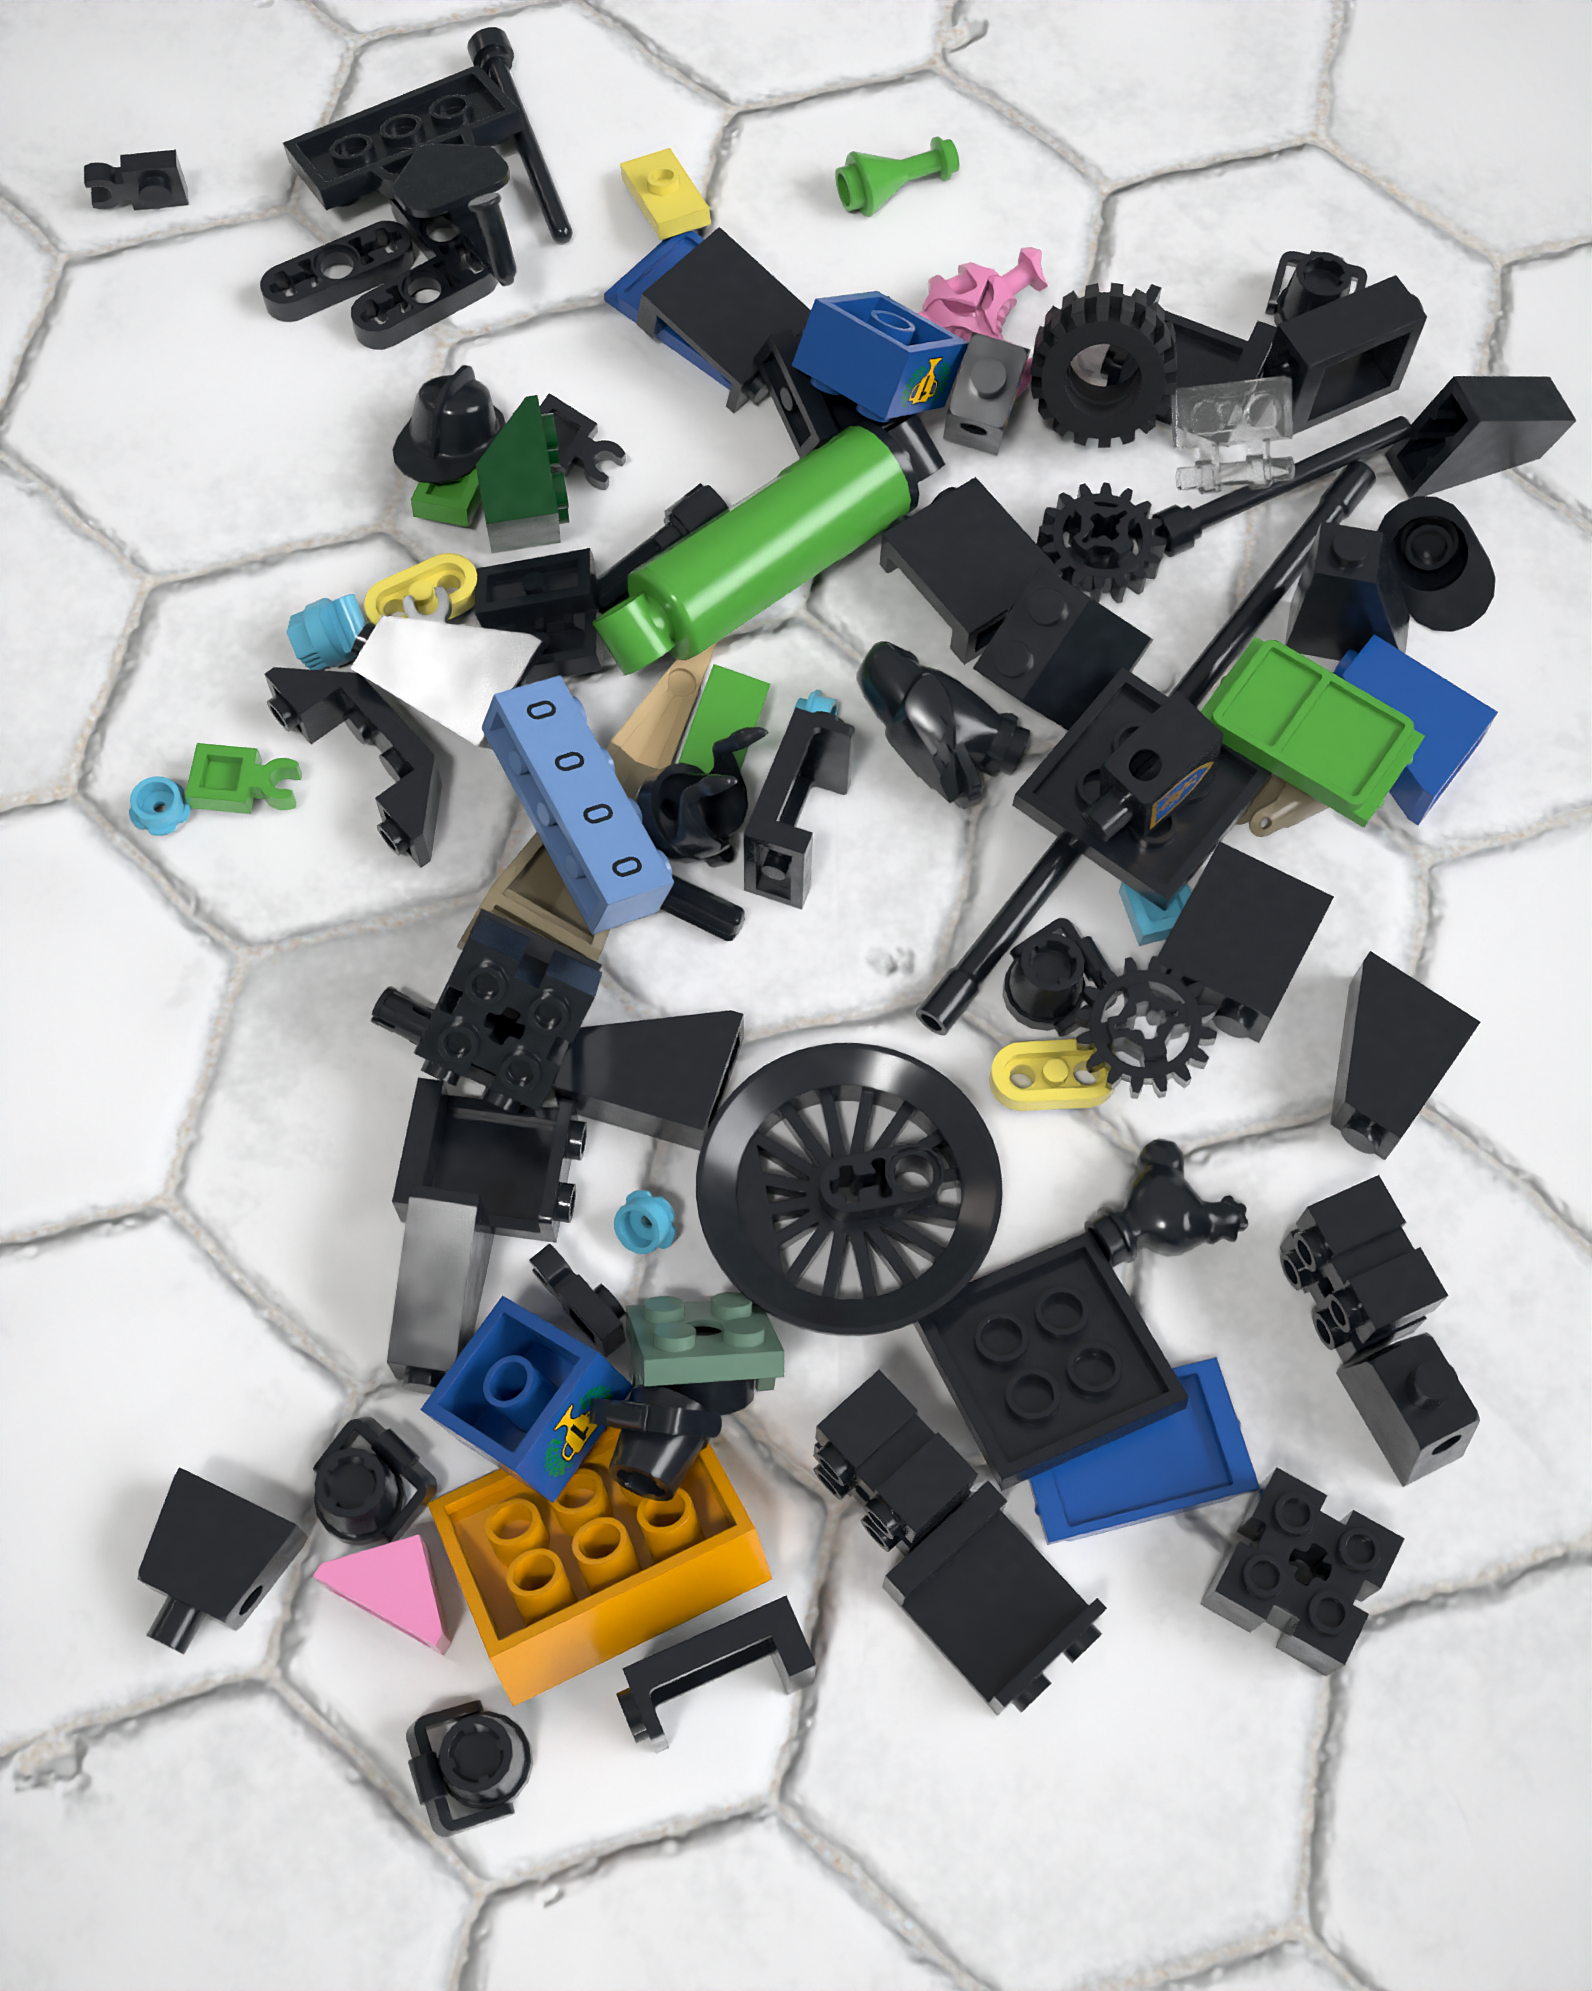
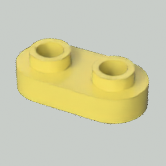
M443 553L374 584L365 596L364 610L367 621L376 625L382 615L390 616L395 612L405 613L403 600L408 595H412L415 598L418 610L422 615H430L438 607V599L434 590L438 586H442L444 589H458L449 594L452 600V612L448 619L450 620L468 611L475 604L476 569L464 556L454 553ZM406 614L401 616V618H408Z
M1076 1039L1026 1041L1009 1044L996 1054L989 1075V1085L994 1097L1003 1106L1016 1111L1095 1107L1106 1102L1113 1094L1115 1088L1112 1091L1105 1088L1109 1073L1105 1068L1091 1073L1096 1081L1091 1085L1080 1084L1075 1079V1072L1087 1071L1086 1063L1091 1055L1094 1054L1093 1050H1077L1075 1045ZM1015 1074H1024L1029 1077L1032 1085L1028 1088H1018L1011 1083L1010 1077Z

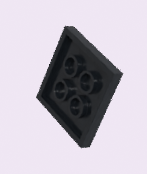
M1122 667L1015 793L1012 806L1153 904L1166 911L1215 850L1219 841L1223 840L1268 784L1273 773L1222 743L1215 780L1150 834L1143 837L1126 824L1108 841L1100 839L1086 825L1081 812L1101 796L1099 794L1101 765L1169 699V697Z
M1091 1231L969 1282L954 1299L941 1309L921 1321L913 1323L1001 1491L1182 1411L1187 1407L1189 1396Z

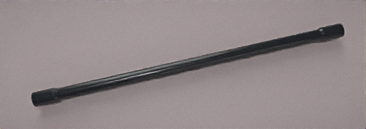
M1357 460L1344 466L1322 494L1317 507L1167 697L1170 698L1176 691H1179L1196 708L1302 573L1321 521L1340 524L1351 515L1375 484L1376 475L1367 464ZM1058 837L1053 841L958 964L946 972L917 1009L916 1016L925 1027L943 1036L949 1032L977 996L980 985L1082 856L1079 851Z

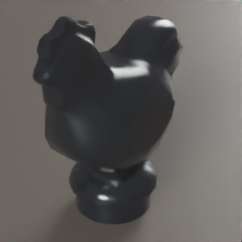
M1160 1138L1151 1141L1141 1150L1137 1159L1139 1171L1126 1188L1122 1210L1115 1211L1111 1207H1102L1097 1210L1096 1216L1084 1223L1085 1232L1091 1231L1112 1268L1124 1261L1127 1263L1134 1261L1137 1257V1246L1142 1245L1157 1254L1167 1257L1180 1256L1205 1242L1213 1245L1222 1239L1235 1242L1238 1232L1245 1231L1249 1225L1248 1219L1245 1216L1246 1206L1235 1202L1232 1196H1224L1219 1202L1203 1201L1184 1179L1183 1152L1175 1142Z

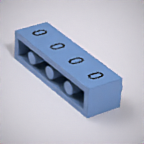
M561 675L494 694L481 729L591 934L594 935L657 913L674 884L670 863L662 851L656 850L642 824L643 817L639 806L632 798H628L615 775L614 763L609 752L604 747L599 746L587 724L586 712L580 700L570 694Z

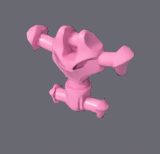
M1033 247L1021 248L1018 265L1003 276H1000L994 269L983 267L973 262L958 265V275L947 280L941 275H935L928 280L929 295L922 305L923 311L917 313L968 342L972 332L1006 341L1001 334L1003 331L1002 326L1006 322V317L1017 303L1014 295L1028 285L1039 292L1048 287L1041 267L1042 251ZM1032 358L1027 361L1015 399L1020 397L1022 391L1026 390L1028 384L1031 383Z

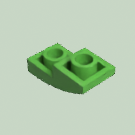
M713 664L678 763L683 762L697 766L704 773L710 772L714 766L713 744L718 740L729 737L733 732L741 728L756 727L771 684ZM749 746L732 752L737 760L740 771Z

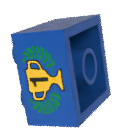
M879 291L815 298L792 366L811 376L810 383L817 389L833 395H843L857 403L856 410L863 416L879 422H888L890 418L905 415L912 416L914 413L919 415V412L945 407L969 342Z
M502 1295L420 1410L459 1442L554 1503L606 1428L603 1425L588 1423L591 1398L625 1400L634 1386L599 1352Z

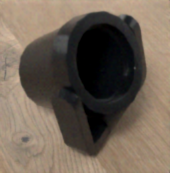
M1311 250L1310 254H1305L1297 251H1287L1279 260L1265 313L1274 314V322L1278 326L1282 322L1349 295L1351 281L1356 282L1354 292L1365 288L1367 273L1364 268L1348 264L1343 260V257L1329 252ZM1286 267H1295L1296 269L1287 287L1282 290L1279 296Z
M1058 918L1010 951L1014 961L1005 974L1002 997L1007 1010L1017 1022L1031 1029L1045 1031L1055 1029L1059 1037H1064L1080 1028V1026L1074 1024L1076 1010L1092 1009L1088 1004L1081 1008L1084 1001L1082 999L1083 990L1086 986L1083 974H1085L1088 981H1093L1097 989L1102 991L1103 986L1100 980V972L1105 967L1108 969L1110 967L1091 936L1084 937L1073 922L1066 918ZM1117 998L1109 1004L1106 1010L1116 1003Z
M640 1385L632 1390L628 1401L591 1398L588 1423L621 1429L608 1473L623 1488L655 1501H669L674 1498L700 1451L707 1448L710 1439L717 1437L722 1428V1418L719 1413L707 1411L699 1403L668 1388Z
M364 1416L346 1423L313 1467V1471L317 1474L314 1483V1504L317 1517L330 1535L343 1543L360 1546L378 1542L382 1538L387 1543L398 1541L433 1498L438 1486L433 1474L419 1462L420 1456L391 1428L386 1430L372 1417ZM361 1435L371 1445V1450L376 1454H372L365 1449L352 1448L350 1446ZM401 1477H404L417 1489L407 1504L405 1486Z
M475 1700L424 1715L409 1726L406 1732V1741L412 1758L408 1761L419 1803L426 1806L431 1827L438 1836L450 1837L515 1814L511 1801L516 1799L528 1784L534 1764L532 1745L524 1730L506 1715L491 1711L484 1712L481 1700ZM457 1722L452 1725L443 1737L437 1758L436 1752L432 1751L426 1730ZM450 1794L462 1805L482 1811L453 1820L446 1796Z

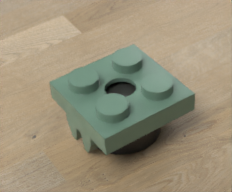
M724 1292L714 1295L711 1301L684 1302L679 1298L671 1296H657L647 1299L644 1305L626 1306V1333L631 1345L632 1385L634 1387L644 1385L668 1388L699 1403L707 1411L717 1412L720 1416L745 1409L753 1401L754 1379L757 1391L774 1390L777 1377H784L785 1351L766 1312L752 1303L742 1293Z

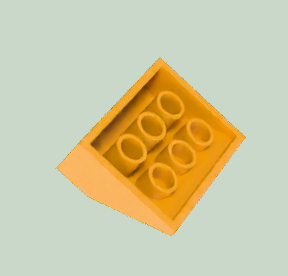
M606 1426L554 1503L502 1469L496 1470L428 1503L488 1657L513 1707L773 1579L756 1528L710 1443H708L707 1448L700 1451L674 1498L669 1501H655L644 1498L623 1488L612 1479L608 1473L609 1465L621 1429Z

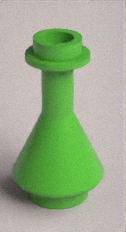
M939 136L931 139L930 151L902 160L851 151L846 157L845 166L839 167L835 171L837 191L844 208L848 212L860 209L865 217H871L907 181L935 172L942 181L950 180L952 173L959 170V156L951 139L942 140Z

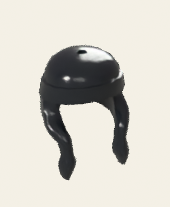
M763 727L741 728L733 732L729 737L715 742L712 747L714 766L708 773H704L697 766L681 762L657 770L643 781L634 801L641 810L642 824L656 850L662 851L668 860L685 864L704 860L712 868L733 861L734 848L730 837L743 825L749 805L747 788L737 760L732 752L744 749L768 735L769 732Z

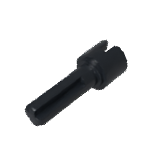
M699 483L664 510L665 525L597 577L601 614L630 597L628 593V575L630 572L729 508L710 485L703 486Z

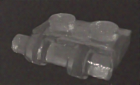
M1286 376L1176 389L1175 395H1172L1173 448L1177 450L1195 449V466L1179 467L1176 470L1175 480L1179 491L1198 489L1200 494H1212L1221 492L1224 486L1248 484L1250 489L1255 490L1271 488L1273 482L1293 480L1295 475L1293 457L1272 458L1270 455V441L1293 439L1292 379ZM1245 444L1246 461L1221 463L1219 459V446Z

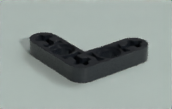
M390 198L391 211L394 218L408 229L411 239L428 261L363 294L355 300L351 307V319L355 335L363 346L373 350H384L399 344L488 296L495 290L498 284V280L491 275L458 234L445 242H438L429 237L435 229L441 227L453 229L449 220L444 218L442 214L428 218L414 217L409 215L397 200ZM465 254L466 262L474 271L480 272L474 273L470 269L463 270L461 257ZM422 288H432L440 293L438 298L428 303H419L411 299L413 293ZM398 303H401V304H402V309H403L404 313H402V311H401L400 304L397 305V306H395V305L398 304ZM377 317L378 320H380L381 322H385V323L378 324V322L375 321L374 319H373V320H370V319Z

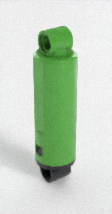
M914 413L912 416L908 415L885 429L871 421H857L835 435L819 449L812 450L783 469L773 480L630 572L628 575V593L630 597L600 615L592 624L625 676L649 665L665 653L678 660H687L695 657L833 563L839 562L867 543L872 537L887 529L899 517L910 514L918 506L920 495L918 483L941 469L945 462L918 413Z

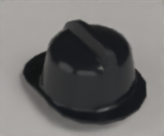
M462 365L453 375L431 378L422 384L416 395L412 417L398 435L392 449L394 463L403 475L417 482L431 484L456 481L470 474L476 468L477 462L506 424L503 413L493 405L488 388L482 382L476 380L471 366Z
M1416 496L1398 503L1384 515L1377 531L1383 532L1408 612L1414 620L1434 631L1453 632L1469 627L1481 618L1494 598L1496 577L1491 561L1466 517L1456 506L1438 497Z

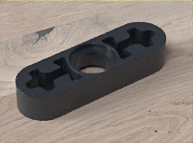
M379 221L270 268L264 273L260 281V289L268 313L279 321L295 322L382 285L409 271L415 260L410 232L404 225L398 222ZM388 246L394 252L388 253L383 247ZM360 256H364L366 265H362ZM334 264H347L353 268L350 274L339 279H332L324 275L325 270ZM311 277H314L316 283L315 287H312L311 285ZM289 289L294 295L287 297L282 291Z

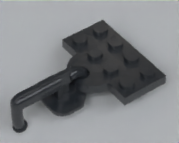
M479 65L283 142L289 163L326 211L334 207L350 206L356 203L361 196L377 190L387 198L397 200L402 208L411 216L428 218L442 214L444 218L449 220L457 234L503 287L514 283L517 267L499 205L502 197L499 193H494L509 182L510 170L507 162L491 146L503 143L508 136L525 130L520 109Z

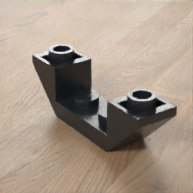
M273 667L264 675L272 694V698L267 701V705L273 716L286 731L289 732L296 727L310 744H313L345 722L360 743L366 744L371 740L381 751L382 754L379 755V759L396 783L375 797L382 822L377 825V830L396 855L400 856L406 851L420 868L428 864L432 856L442 789L435 755L359 673Z

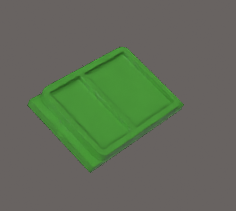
M1256 636L1230 672L1222 677L1219 687L1200 711L1224 734L1222 741L1224 745L1365 828L1375 811L1384 805V798L1404 768L1412 763L1413 755L1425 738L1423 734L1414 730V723L1409 717L1277 640H1267L1264 642Z

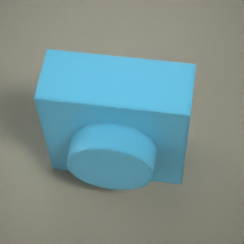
M1121 883L1119 894L1139 946L1167 939L1191 895L1188 883L1166 911L1153 904L1125 883Z

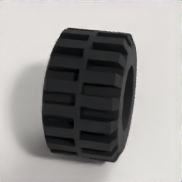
M1098 283L1086 285L1085 296L1078 298L1073 290L1063 297L1061 309L1053 305L1047 312L1044 327L1039 326L1035 337L1030 372L1032 376L1030 388L1033 399H1039L1038 412L1044 420L1054 417L1053 430L1062 437L1068 430L1074 432V443L1086 446L1088 438L1098 439V448H1110L1111 439L1120 437L1123 445L1135 441L1136 429L1140 428L1147 434L1156 427V414L1165 416L1170 408L1171 395H1175L1178 344H1175V330L1172 322L1165 323V310L1157 301L1150 307L1146 305L1147 294L1135 288L1131 296L1123 294L1124 284L1111 283L1110 292H1099ZM1110 344L1130 353L1139 366L1131 377L1118 385L1097 386L1080 378L1073 370L1070 362L1078 353L1088 347Z

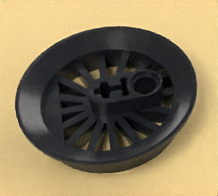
M862 1043L817 1045L789 1053L763 1066L743 1081L722 1104L704 1137L696 1171L698 1217L710 1252L720 1269L747 1299L751 1300L752 1303L763 1311L785 1323L820 1334L835 1336L882 1334L904 1328L935 1313L954 1299L977 1273L989 1253L1001 1215L1003 1192L999 1157L993 1138L975 1106L952 1081L932 1066L913 1056L878 1045ZM836 1101L859 1102L849 1155L845 1153L834 1103ZM820 1104L832 1158L827 1155L797 1111ZM872 1104L896 1112L870 1151L863 1152ZM780 1121H783L813 1165L765 1134ZM909 1121L917 1125L928 1135L916 1144L893 1146ZM940 1150L950 1169L944 1170L943 1163L939 1155L936 1154L937 1151ZM759 1154L797 1178L762 1172ZM914 1172L922 1175L927 1180L929 1187L921 1192H908L897 1184L896 1178L904 1173ZM850 1187L853 1196H858V1201L847 1203L844 1194L838 1193V1188ZM956 1188L958 1209L937 1205L942 1190ZM767 1193L793 1199L769 1203ZM799 1218L775 1233L773 1222ZM901 1220L921 1222L955 1230L948 1245L944 1248ZM815 1230L784 1275L779 1253ZM833 1234L822 1295L812 1294L796 1287ZM885 1234L933 1263V1265L916 1279ZM847 1235L850 1237L863 1299H835ZM865 1238L901 1287L900 1289L877 1296Z

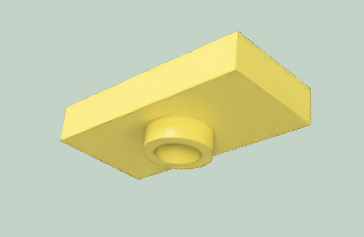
M671 148L620 163L623 182L659 240L711 224L708 205Z

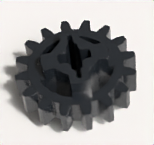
M1106 482L1103 483L1100 493L1092 494L1089 487L1084 483L1079 485L1076 499H1073L1065 492L1059 494L1056 508L1047 507L1044 511L1042 526H1039L1036 544L1063 573L1062 579L1080 591L1090 592V597L1098 603L1102 593H1110L1116 603H1121L1126 587L1139 595L1144 590L1146 579L1156 578L1166 546V539L1160 537L1163 521L1159 518L1148 519L1152 506L1149 501L1134 505L1131 503L1133 490L1127 488L1120 496L1112 495L1110 483ZM1066 531L1070 534L1068 540L1070 546L1066 548L1063 540V534ZM1133 538H1135L1138 546L1137 555L1133 553V548L1135 544L1132 541Z
M1152 956L1147 970H1138L1137 964L1132 957L1125 958L1123 975L1119 977L1107 967L1102 969L1100 972V980L1103 986L1102 991L1091 986H1086L1083 990L1082 999L1092 1009L1076 1010L1074 1024L1089 1029V1031L1083 1032L1076 1037V1049L1083 1051L1093 1050L1094 1052L1086 1063L1087 1071L1094 1073L1105 1068L1109 1072L1105 1088L1110 1091L1117 1087L1121 1080L1129 1082L1130 1095L1133 1099H1138L1143 1085H1152L1158 1098L1165 1097L1167 1080L1171 1078L1183 1088L1190 1085L1192 1078L1187 1066L1191 1065L1195 1068L1204 1069L1209 1060V1056L1198 1046L1214 1045L1217 1037V1031L1202 1026L1203 1023L1213 1019L1216 1012L1215 1005H1198L1197 1003L1203 994L1205 985L1201 981L1193 983L1188 987L1182 984L1185 967L1180 964L1172 969L1169 975L1160 972V958L1157 956ZM1151 989L1167 994L1176 1002L1168 1003L1152 994ZM1123 994L1124 1007L1120 1014L1108 1017L1107 1022L1101 1023L1103 1014L1109 1004L1119 995ZM1145 1016L1149 1025H1158L1154 1038L1145 1039L1141 1030L1134 1029L1137 1017ZM1189 1032L1188 1041L1178 1056L1168 1062L1166 1047L1170 1040L1180 1038L1183 1033ZM1112 1051L1114 1053L1120 1051L1138 1060L1140 1067L1120 1060Z

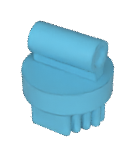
M349 594L334 601L322 598L306 605L303 611L290 617L286 632L297 659L301 660L310 670H322L329 666L333 668L354 659L355 655L351 653V649L366 622L355 594Z

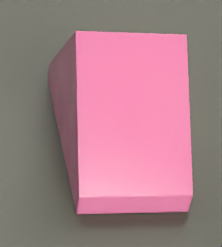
M419 1534L320 1563L313 1577L325 1589L444 1656L450 1647L451 1640L429 1548Z

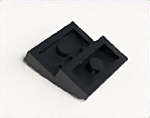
M590 548L476 568L475 616L481 627L532 634L547 644L525 683L542 681L559 675L565 677L603 670L602 639L592 624L601 613L594 556Z

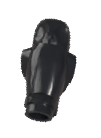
M880 641L872 646L857 671L856 680L861 692L876 717L886 726L885 736L890 745L917 777H920L930 789L934 788L947 802H954L956 806L962 807L964 810L976 805L981 799L982 781L975 767L981 772L993 776L997 770L1010 775L1017 766L1030 734V730L1017 725L1019 717L1013 713L999 714L975 692L957 679L938 669L920 665L917 657L912 652L890 642Z

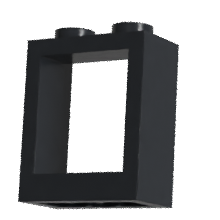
M1394 275L1278 324L1256 399L1284 438H1288L1399 390L1428 317L1420 300L1414 294H1410L1398 276Z

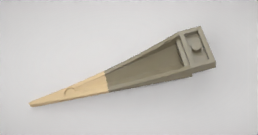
M717 642L695 657L687 660L676 659L605 747L613 760L615 775L628 798L635 799L639 787L653 772L671 765ZM536 832L491 886L462 935L457 948L463 950L481 908L596 962L603 951L610 929L594 935L591 934Z

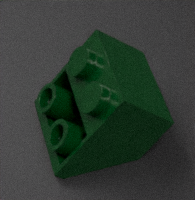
M538 395L526 396L476 464L492 553L561 543L559 525L570 523L569 504L563 471L551 473L550 468L560 466L553 413L541 415Z

